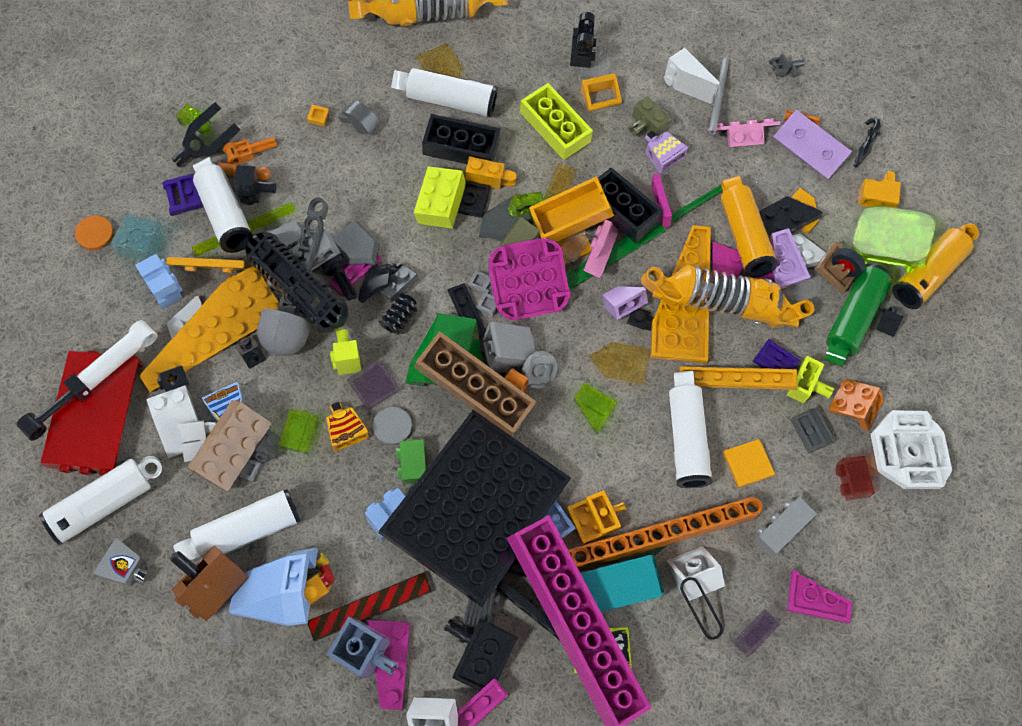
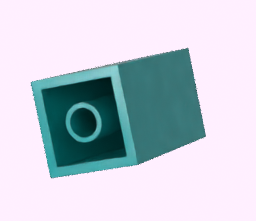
M648 555L580 573L601 612L665 595L655 555Z

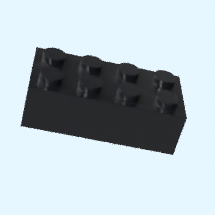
M431 114L422 141V152L426 156L468 164L469 157L494 162L500 141V128Z
M612 167L598 177L614 214L613 217L607 220L612 222L616 228L635 244L661 224L663 210Z

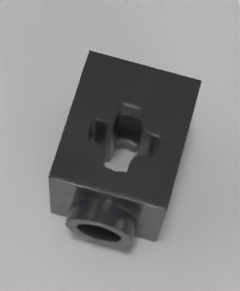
M182 365L159 373L160 378L157 379L160 389H165V392L189 385ZM170 375L178 377V379L175 380L176 384L172 385L170 382L167 383V380L170 379Z

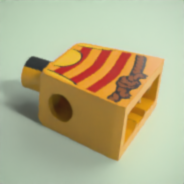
M336 402L330 406L332 415L327 416L326 421L334 452L369 438L366 427L352 407L344 410L341 402Z

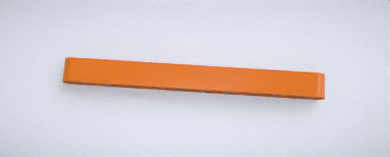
M750 497L569 549L568 551L580 571L752 521L762 511V503L759 499ZM747 506H752L755 512H750ZM728 512L736 513L737 518L731 517ZM709 517L717 518L718 523L711 522ZM696 522L700 528L695 529L690 523ZM676 527L681 533L675 534L671 528ZM658 533L662 539L657 540L653 538L652 534ZM638 538L643 544L636 545L633 539ZM620 544L624 550L617 551L613 545ZM597 549L602 550L604 556L599 557L595 555L594 551ZM582 555L585 561L577 562L574 557Z

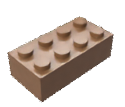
M231 400L187 469L219 489L228 492L272 423L242 402Z

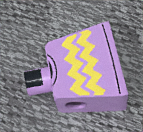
M650 131L645 136V139L649 142L646 154L660 174L686 156L688 147L669 132H664L657 136L653 131Z

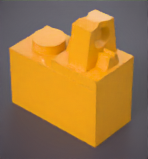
M887 171L881 182L874 179H865L860 186L858 205L894 212L899 204L901 182L895 181V172Z

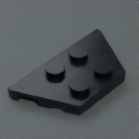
M789 196L759 211L769 240L772 233L789 228L792 234L821 218L823 214L822 211Z

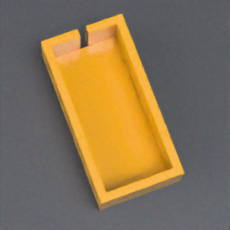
M597 176L529 207L541 238H549L555 242L614 216Z

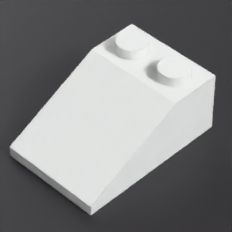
M683 48L668 60L664 75L668 86H672L677 91L710 104L714 101L720 82L686 48Z
M186 386L147 399L153 421L168 459L183 454L182 443L184 442H181L178 424L199 421L190 392Z

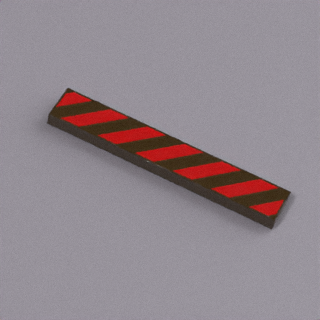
M423 572L308 620L307 624L315 642L339 632L348 616L363 622L427 595L432 591Z

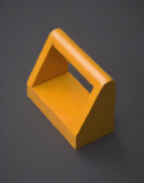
M615 73L582 80L581 92L588 111L622 104ZM608 89L613 90L615 99L591 104L590 93Z

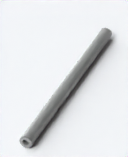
M724 58L721 64L718 80L720 83L716 92L709 127L710 135L716 134L729 59Z

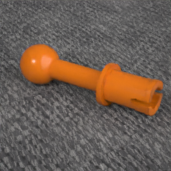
M218 163V166L223 169L225 174L235 177L236 166H239L238 163ZM267 167L256 169L259 180L266 181L270 178L271 173Z

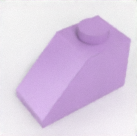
M618 286L602 295L606 310L616 320L648 303L647 292L644 287Z

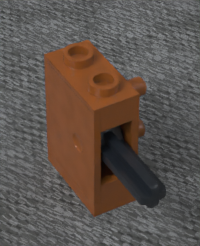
M215 545L196 565L180 551L174 552L170 558V561L186 574L171 589L176 595L174 600L182 607L187 605L190 608L188 611L197 619L201 617L207 621L249 578L235 562Z

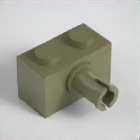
M646 96L634 105L632 117L636 122L630 125L628 129L633 136H636L643 129H646L648 132L653 131L659 136L668 130L671 118Z

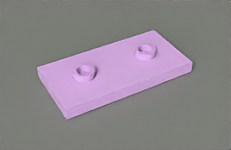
M797 109L773 136L775 140L827 180L831 178L852 153L851 150Z

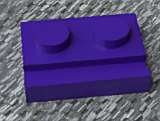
M770 339L767 340L753 359V362L763 369H795L801 361Z

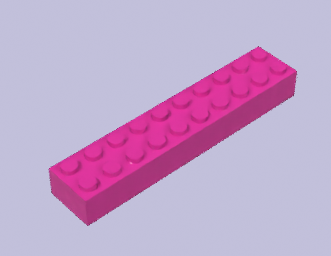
M550 515L507 537L604 725L625 726L650 710L651 706Z

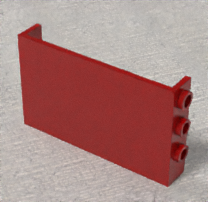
M92 350L88 352L68 351L56 401L69 391L63 382L73 374L77 376L102 354ZM131 356L91 390L93 394L86 400L81 402L74 396L52 415L40 462L46 468L59 469L63 473H71L74 470L79 471L83 475H91L92 472L99 473L100 476L116 468L115 465L138 367H143V363L138 356Z

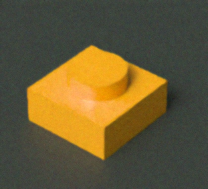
M312 104L307 122L325 127L330 113L329 108Z

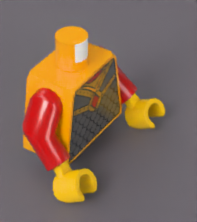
M320 553L321 557L316 560V566L320 571L306 581L304 596L310 605L332 589L330 585L335 581V577L328 565L329 561L323 553Z

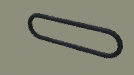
M685 578L680 585V590L702 632L710 640L719 638L723 632V626L703 588L696 578ZM687 581H695L720 627L717 636L711 637L706 633L684 592L683 586Z

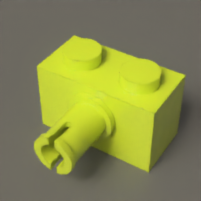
M341 329L336 331L337 343H333V351H330L333 369H337L339 375L362 372L356 340L349 341L348 330Z
M806 356L797 371V390H788L786 395L803 404L813 391L829 399L834 388L820 382L818 379L824 364Z

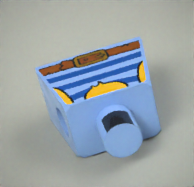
M237 382L202 397L217 422L231 400L240 401L245 404Z

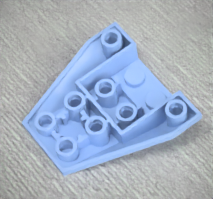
M318 549L296 550L245 571L249 578L232 594L229 613L285 626L307 624L310 604L304 596L308 569L316 567Z

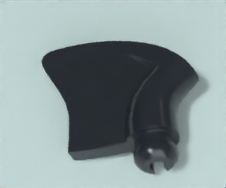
M395 263L383 266L379 264L372 265L362 282L358 300L364 303L379 290L389 287L391 276L397 272V265Z

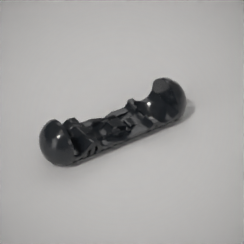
M261 232L252 236L246 245L247 260L275 288L282 292L319 331L332 333L341 329L349 316L346 302L337 297L327 284L321 282L311 271L306 269L301 261L292 253L293 251L281 242L275 234ZM317 297L320 303L314 308L311 302Z

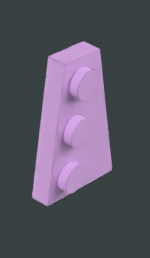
M790 229L772 233L770 236L771 246L778 262L777 268L773 271L774 283H777L782 289L809 280L811 277Z

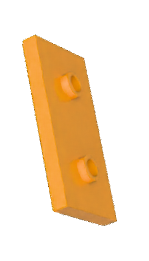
M168 257L166 262L167 265L172 267L185 268V271L193 272L196 269L223 270V273H234V271H244L252 266L243 260Z

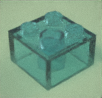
M126 213L110 245L116 254L142 262L157 253L166 232L161 223Z

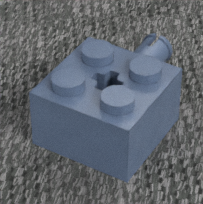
M349 616L327 653L329 657L358 676L365 678L371 677L376 666L389 675L396 671L392 669L393 667L396 669L398 667L397 662L384 655L391 639L359 619Z

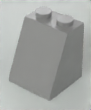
M490 322L482 339L488 367L496 373H507L512 368L516 371H522L524 362L528 357L538 352L535 351V337L531 334L530 327Z

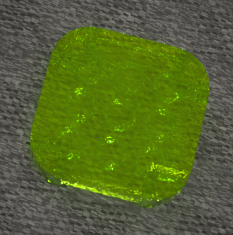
M886 206L868 207L860 215L853 237L852 250L860 254L866 264L868 260L906 266L905 272H912L913 268L925 267L928 261L936 227L935 221L928 214L918 211Z

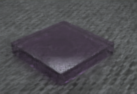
M380 359L347 379V382L367 411L401 391Z

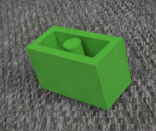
M424 439L400 441V448H396L397 460H401V467H398V479H402L403 485L415 484L426 471Z

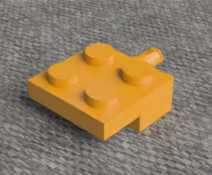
M605 490L586 497L583 501L568 506L566 509L582 545H585L619 531L621 525L616 513L626 510L623 502L612 506Z

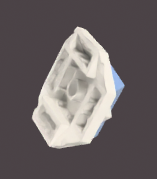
M893 410L886 415L871 433L878 472L903 489H940L944 487L952 471L945 434L939 425L931 419L932 416L928 411Z

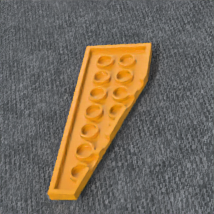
M692 226L672 276L687 264L699 266L701 273L706 268L710 272L711 227ZM706 273L704 274L702 281H706ZM696 296L692 301L693 304L697 303ZM705 298L703 299V301H702V303H701L702 306H705V305H706V304H705ZM661 300L651 326L650 358L707 364L709 310L707 308L701 310L699 306L693 308L690 304L687 306L677 305L670 307Z
M252 265L219 285L140 374V378L150 393L159 388L157 381L160 378L159 373L181 365L184 371L187 372L256 331L263 309L278 310L279 302L260 272ZM170 375V379L167 380V383L175 379L176 377Z

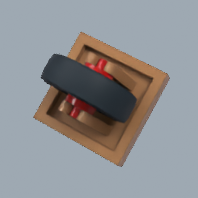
M836 241L830 246L815 270L840 293H843L847 290L853 279L863 273L866 263L860 254L851 249L844 248Z

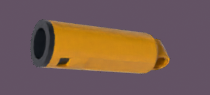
M740 176L721 180L723 189L720 197L721 204L746 275L756 278L771 273L777 268L778 262L750 187L742 184Z
M967 223L961 227L950 228L945 231L893 286L892 292L895 299L906 308L912 310L921 307L973 251V241L979 236L977 226Z

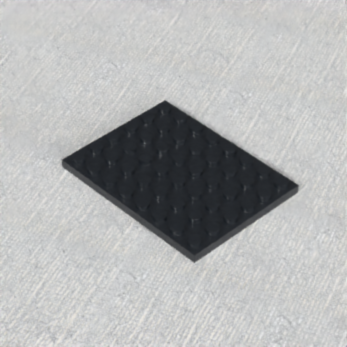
M472 410L378 533L476 604L483 607L517 558L507 537L543 519L571 477L475 410Z

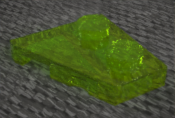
M585 382L574 397L575 403L595 433L598 434L616 406L617 401Z

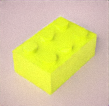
M428 166L414 209V215L419 224L453 229L466 185L463 171Z

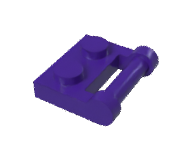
M194 173L165 180L162 183L163 189L167 193L170 216L203 208L201 198L193 182ZM177 186L182 202L179 205L176 203L173 188Z

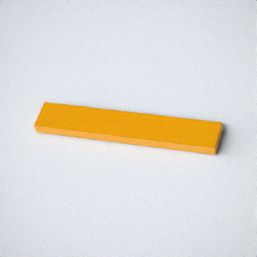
M680 366L679 372L693 371L694 384L698 387L797 390V369Z

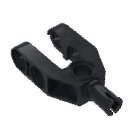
M216 102L189 124L182 142L183 149L171 158L173 162L181 158L176 163L179 168L190 157L197 158L216 153L241 130L234 123L209 146L204 144L202 139L196 135V132L222 109ZM198 140L201 144L200 149L193 150L190 145L191 142Z

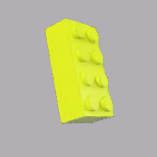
M549 83L521 100L520 114L563 160L591 142L593 130Z

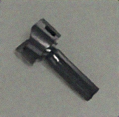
M340 251L338 255L320 266L325 275H334L347 300L350 301L357 297V293L343 270L347 266V261Z

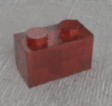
M865 455L842 458L837 463L835 470L837 476L841 478L840 491L845 496L846 501L866 499L875 494Z

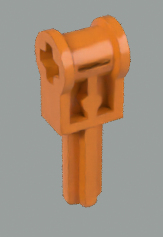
M274 137L251 144L245 139L239 142L227 143L223 146V152L227 154L228 164H241L253 160L254 153L277 147V143Z

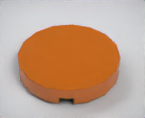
M98 215L83 219L75 229L77 242L84 249L91 251L102 249L112 241L114 236V229L109 220Z

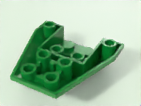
M438 313L409 364L406 384L425 387V383L437 385L415 369L414 366L439 331L483 362L476 319Z

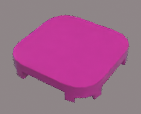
M537 238L502 245L490 254L488 271L497 311L503 317L510 320H519L553 312L556 313L567 305L570 298V290L561 246L549 238Z

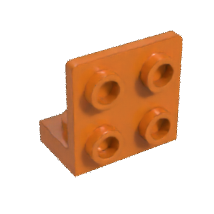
M844 379L829 410L833 413L858 419L861 428L869 431L884 402L880 387Z

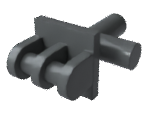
M781 54L780 57L770 59L769 64L772 65V70L776 71L775 75L777 77H784L789 70L793 78L799 75L796 67L804 66L805 61L801 59L788 62L784 54Z

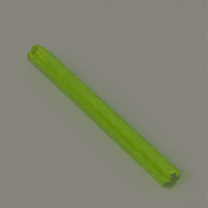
M289 202L247 221V224L252 232L292 214L296 210L293 203ZM214 236L192 246V250L195 256H199L219 247L220 244L217 237Z

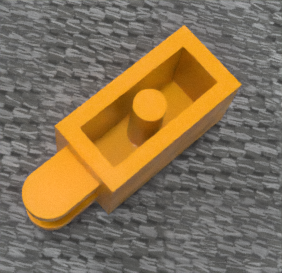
M469 157L465 171V180L500 189L501 185L514 187L517 175L513 171L504 170L505 164Z

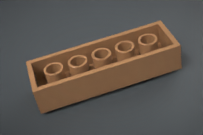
M440 331L418 358L414 366L419 372L510 436L514 434L536 403L534 399Z

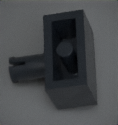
M236 166L234 185L241 203L253 205L254 203H259L260 193H276V182H260L255 166Z

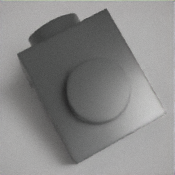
M268 429L251 456L261 463L276 457L281 437Z

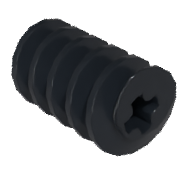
M403 292L400 293V298H397L395 303L391 305V309L386 311V315L382 316V321H378L384 329L397 335L400 334L397 327L404 329V325L401 322H409L406 316L413 317L410 311H418L415 306L417 304L415 299Z

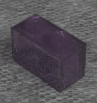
M764 609L732 642L748 657L775 631L780 623Z

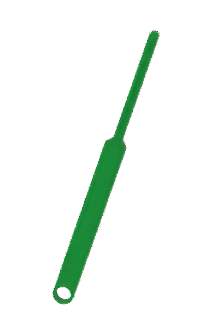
M720 184L674 212L671 223L722 193V185ZM662 222L636 244L627 236L614 243L605 269L665 233L666 228L663 227ZM587 260L566 272L569 290L594 276L584 271Z

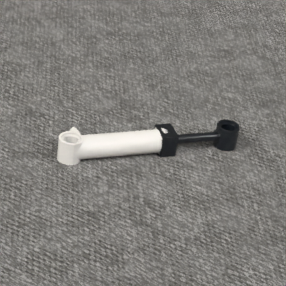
M143 320L134 323L130 327L128 334L77 376L73 374L63 382L69 391L39 416L32 412L23 415L18 420L17 427L30 441L42 437L47 430L43 423L74 396L81 402L86 400L93 394L91 390L137 351L144 352V347L150 346L156 340L157 333Z

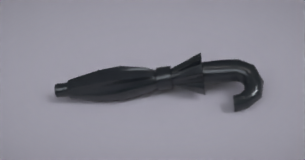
M876 117L869 118L865 122L867 125L870 123H874V125L870 127V130L868 129V137L857 152L853 165L856 168L868 155L873 139L880 134L878 130L880 129L881 122Z

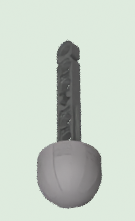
M320 197L312 199L309 204L308 216L304 220L295 256L300 261L307 259L302 264L309 271L312 269L324 227L323 219L326 220L329 208L328 204ZM323 203L322 209L315 211L316 204ZM317 220V227L310 229V223ZM312 238V245L305 247V241ZM283 293L278 310H262L257 328L261 345L268 352L277 356H289L301 350L307 341L312 324L309 320L299 317L300 311Z

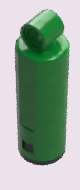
M866 264L863 273L857 277L827 337L826 344L829 348L824 358L825 361L843 367L848 356L851 357L857 354L893 282V275L886 268L876 264Z

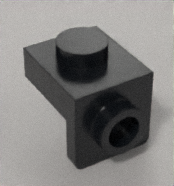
M889 307L888 310L883 308V314L876 330L894 337L903 316L899 315V310Z
M251 335L234 344L249 369L266 360L260 347Z

